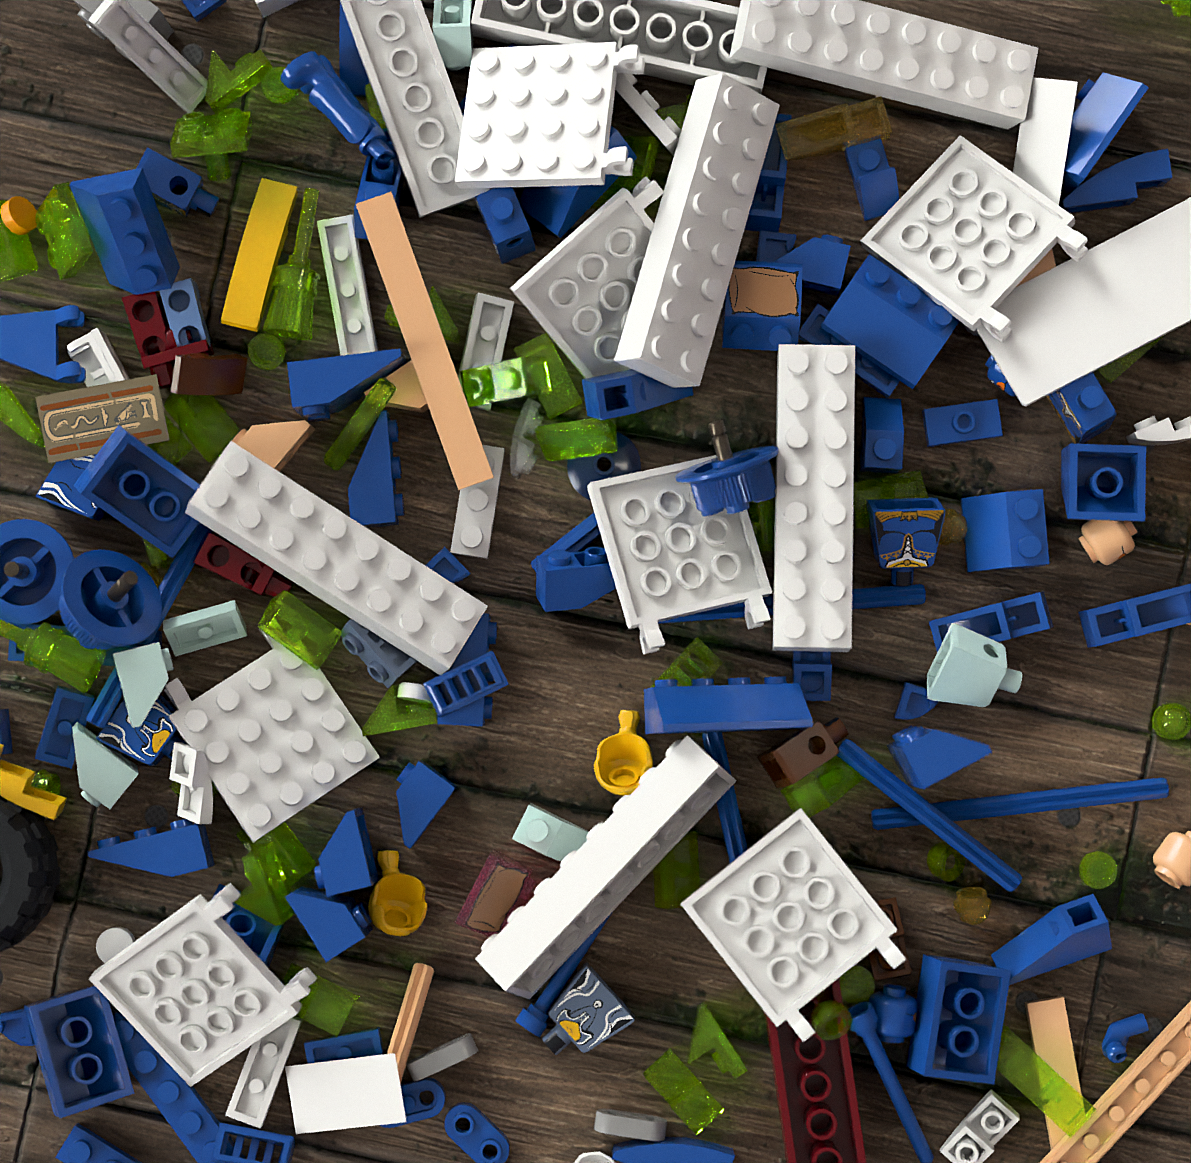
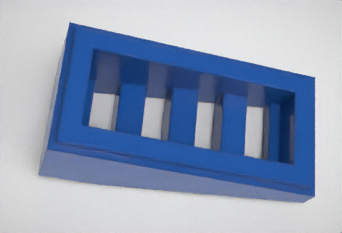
M492 650L423 683L439 718H442L509 685ZM487 664L495 683L488 685L479 665ZM471 669L481 687V690L477 692L474 691L465 673ZM457 676L467 694L462 699L452 681ZM445 684L454 703L446 704L438 685Z
M219 1123L210 1161L215 1163H271L275 1145L282 1146L278 1163H291L296 1141L293 1136ZM230 1134L237 1136L232 1156L225 1155ZM245 1138L252 1139L247 1159L240 1158ZM260 1141L267 1143L262 1162L256 1161Z

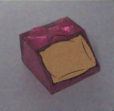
M493 849L455 923L488 937L496 933L499 934L508 925L507 920L513 912L518 899L527 900L536 882L530 878L533 869Z

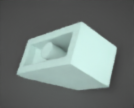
M434 0L433 35L444 66L449 70H460L471 66L473 52V33L471 28L472 0Z
M159 642L113 654L132 728L142 725L169 680L167 671L173 670L168 648L161 649Z
M76 722L72 728L79 787L83 790L80 794L96 807H99L102 803L111 809L138 776L137 765L114 748L98 741L95 734Z
M530 803L512 839L545 856L562 862L570 852L578 851L587 841L586 837L589 831Z

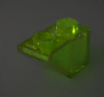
M546 356L520 357L460 371L463 393L469 408L552 393Z

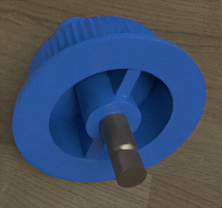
M723 420L709 423L708 426L711 436H713L712 440L717 458L696 464L675 476L677 482L690 483L697 510L701 511L702 516L720 513L724 511V508H726L727 514L742 512L750 508L749 501L761 502L776 496V484L769 460L779 453V449L777 446H765L732 453L727 434H725L726 430Z
M16 519L0 524V620L12 624H33L43 621L59 611L62 577L67 566L75 558L67 541L51 526L30 519Z
M91 550L80 554L67 566L61 581L59 611L67 630L84 648L111 650L120 646H132L146 640L156 630L160 622L162 602L154 580L136 561L111 550Z

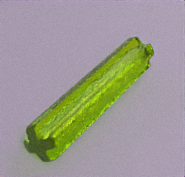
M386 378L378 379L325 454L323 461L327 466H330L333 470H340L394 395L396 386L392 382H389Z

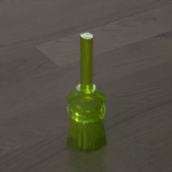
M305 188L294 253L289 255L287 263L275 266L274 268L275 279L272 282L271 288L275 292L263 327V331L271 335L293 340H312L314 298L318 295L317 284L321 278V275L311 268L312 260L308 258L320 192L317 189Z
M0 619V636L17 643V648L24 651V664L26 666H33L43 674L50 672L82 693L87 692L92 687L103 666L106 657L105 649H86L76 638L66 635V631L62 629L57 630L47 622H44L35 630L29 627L23 630Z

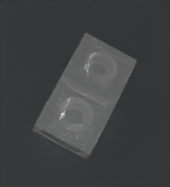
M529 397L517 420L511 444L510 472L512 477L517 480L520 479L522 473L528 476L539 456L534 454L537 449L536 444L525 438L528 434L532 436L536 434L544 420V416L540 415L542 410L541 404Z

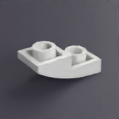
M1152 416L1134 424L1136 432L1126 436L1127 441L1131 444L1155 446L1191 440V416L1174 423L1176 431L1169 417L1157 422L1155 416Z
M991 1089L956 1127L940 1148V1152L952 1163H983L994 1152V1145L1020 1120V1114Z

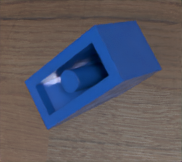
M822 235L821 238L814 237L774 262L803 264L802 288L837 296L841 289L851 246L843 244V239L839 237Z
M864 397L859 472L896 474L902 470L904 425L901 399Z
M423 760L418 761L416 765L409 762L397 778V781L401 783L396 793L403 842L409 849L415 845L458 787Z

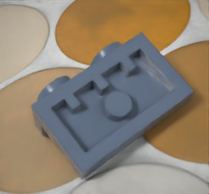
M350 619L339 633L345 648L351 654L358 655L367 665V670L375 681L383 683L387 688H390L399 677L418 662L353 619Z

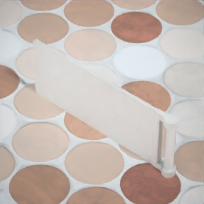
M1191 197L1089 249L1079 262L1072 258L1015 287L995 309L1011 320V324L1008 327L1012 329V334L1003 343L993 337L983 324L976 329L1023 406H1028L1191 321Z

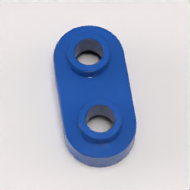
M424 1078L416 1082L410 1081L400 1084L406 1122L380 1126L394 1128L436 1116L442 1110L446 1100L444 1087L433 1078ZM422 1091H431L434 1095V1100L430 1103L423 1102L420 1098Z
M468 1102L457 1103L449 1109L444 1122L446 1133L476 1163L506 1162L510 1151L509 1140L475 1105ZM459 1118L469 1120L470 1127L467 1130H461L457 1127L456 1121ZM488 1144L496 1146L498 1152L494 1156H487L483 1148Z

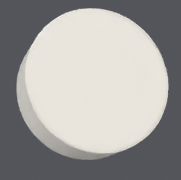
M401 682L399 684L397 698L432 703L424 685Z
M112 927L99 936L96 943V951L99 958L106 963L136 940L128 929Z

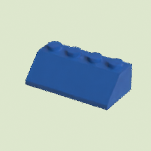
M786 676L764 677V684H751L750 677L728 678V685H714L713 678L692 679V686L679 687L676 679L655 680V687L644 689L645 734L792 730L813 727L812 717L800 684L787 683Z

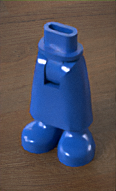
M310 51L297 57L287 65L281 74L280 80L288 89H300L304 94L309 95V102L332 122L349 143L359 145V150L365 156L372 155L381 163H387L394 157L395 153L386 144L388 139L383 129L357 100L346 82L339 78L332 64L324 55L319 56L315 51Z

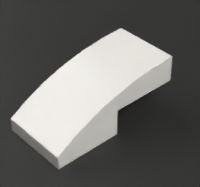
M174 742L169 778L181 784L177 815L197 824H212L213 790L212 781L208 774L209 766L203 750L182 742Z

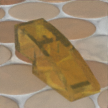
M882 96L850 106L847 103L775 124L785 161L844 151L845 148L879 138L881 140L889 139L892 133Z

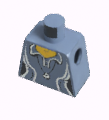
M586 962L550 1007L548 1014L557 1025L542 1040L555 1055H558L571 1042L581 1052L586 1053L635 1021V1015L589 963Z

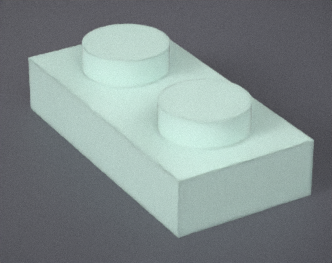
M235 600L163 621V631L175 657L247 636L246 625Z

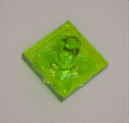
M229 108L215 115L204 116L202 112L184 114L182 118L177 119L170 141L172 158L205 155L209 180L217 181V174H220V181L230 178L231 170L229 169L227 153L248 151L253 128L251 111L241 112L238 108Z
M66 182L53 186L35 215L38 231L40 234L45 235L49 246L47 250L49 263L53 269H57L60 280L75 277L93 254L89 241L91 237L83 217L80 215L70 184Z

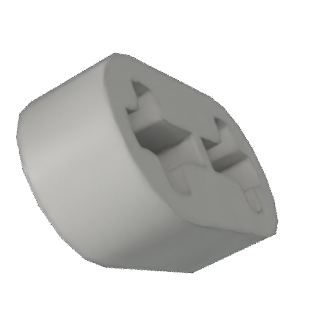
M468 1033L406 1063V1066L413 1081L416 1082L474 1055L479 1050L471 1033Z
M613 1109L596 1110L595 1131L649 1141L665 1140L667 1120L664 1118Z

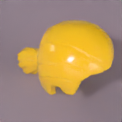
M621 710L619 714L621 727L619 733L602 740L597 748V757L594 762L596 778L604 789L616 795L632 794L639 787V780L643 774L653 767L652 752L649 744L643 737L636 734V728L640 720L639 711Z
M378 851L377 861L383 870V877L375 884L371 892L368 904L369 917L372 923L384 933L392 936L410 935V933L415 932L421 926L427 913V903L425 902L426 888L416 877L399 872L398 851Z

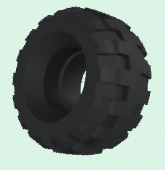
M0 796V859L3 877L0 885V952L24 940L48 914L54 902L53 897L56 886L60 882L61 867H58L56 852L59 849L54 834L51 835L44 823L46 819L42 815L18 806Z

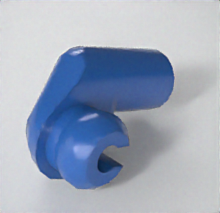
M1143 1013L1115 1021L1109 1025L1102 1042V1052L1112 1063H1120L1126 1059V1046L1129 1037L1149 1031Z

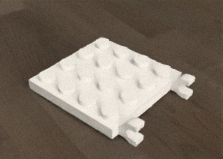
M616 42L473 48L455 183L458 188L604 185L605 174L632 176L634 162L632 158H627V147H616L609 151L608 147L617 73L644 74L645 60L643 57H639V46L629 45L619 50Z
M961 135L860 240L865 250L915 284L936 304L942 305L952 316L973 332L983 324L988 332L1001 343L1012 334V329L1008 327L1011 324V320L1002 313L995 310L996 307L1056 243H1059L1063 250L1077 262L1088 252V248L1084 246L1088 242L1087 237L1071 228L1075 224V217Z
M646 176L635 186L632 194L627 189L621 188L510 288L585 379L631 369L614 360L654 226L653 221L644 209L664 193L656 181H650Z
M717 455L590 482L587 486L628 629L639 627L643 655L657 652L659 647L665 645L658 622L742 602L745 604L744 614L748 630L764 625V622L770 620L763 597L769 596L772 590L748 511L744 510L734 514H727L726 508H724V511L720 513L702 516L701 511L697 510L690 483L677 482L675 478L681 471L717 458Z
M274 617L263 622L259 628V631L270 644L272 650L193 701L189 698L188 693L178 678L164 686L165 693L177 709L176 712L169 715V719L187 745L203 750L209 766L208 774L212 783L253 843L380 758L298 635L295 634L291 638L286 639Z
M801 808L680 903L773 1023L778 1027L787 1020L803 1042L813 1035L815 1031L799 1012V1009L872 950L877 948L887 963L894 969L906 960L889 938L897 931L896 927Z
M231 883L217 893L209 902L201 894L96 969L89 978L98 990L190 1087L298 1014L302 1007L298 1000L309 994L311 989L308 986L317 979L311 970L306 967L284 986L224 921L221 916L232 910L234 906L232 903L241 895Z

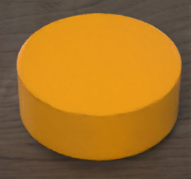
M14 196L1 206L0 214L2 221L13 233L26 235L38 226V213L33 204L26 198Z

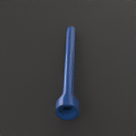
M611 914L555 972L536 1003H531L527 1009L523 1007L515 1020L519 1025L534 1035L541 1037L548 1026L546 1020L549 1015L547 1012Z
M870 1002L855 1004L844 1013L845 1020L851 1031L856 1032L857 1036H862L920 1163H932L934 1160L932 1151L876 1032L878 1016L873 1005Z

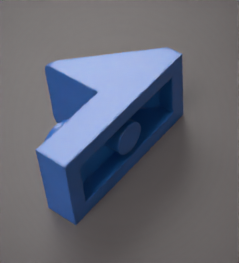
M881 138L845 148L844 154L864 221L884 216L899 200L896 170L895 167H889Z

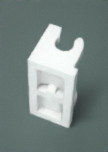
M99 328L91 330L90 333L67 345V352L72 360L78 362L86 370L84 382L87 387L129 379L107 335Z

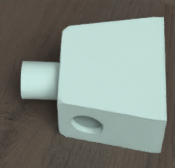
M952 623L926 675L927 699L986 707L991 703L997 689L1017 693L1022 682V672L1007 668L1006 648L1003 644Z

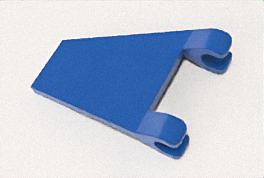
M68 305L50 311L0 316V360L60 383H83L86 379V370L78 362L70 361L59 365L58 326L82 327L85 324L84 312L80 311L76 305Z

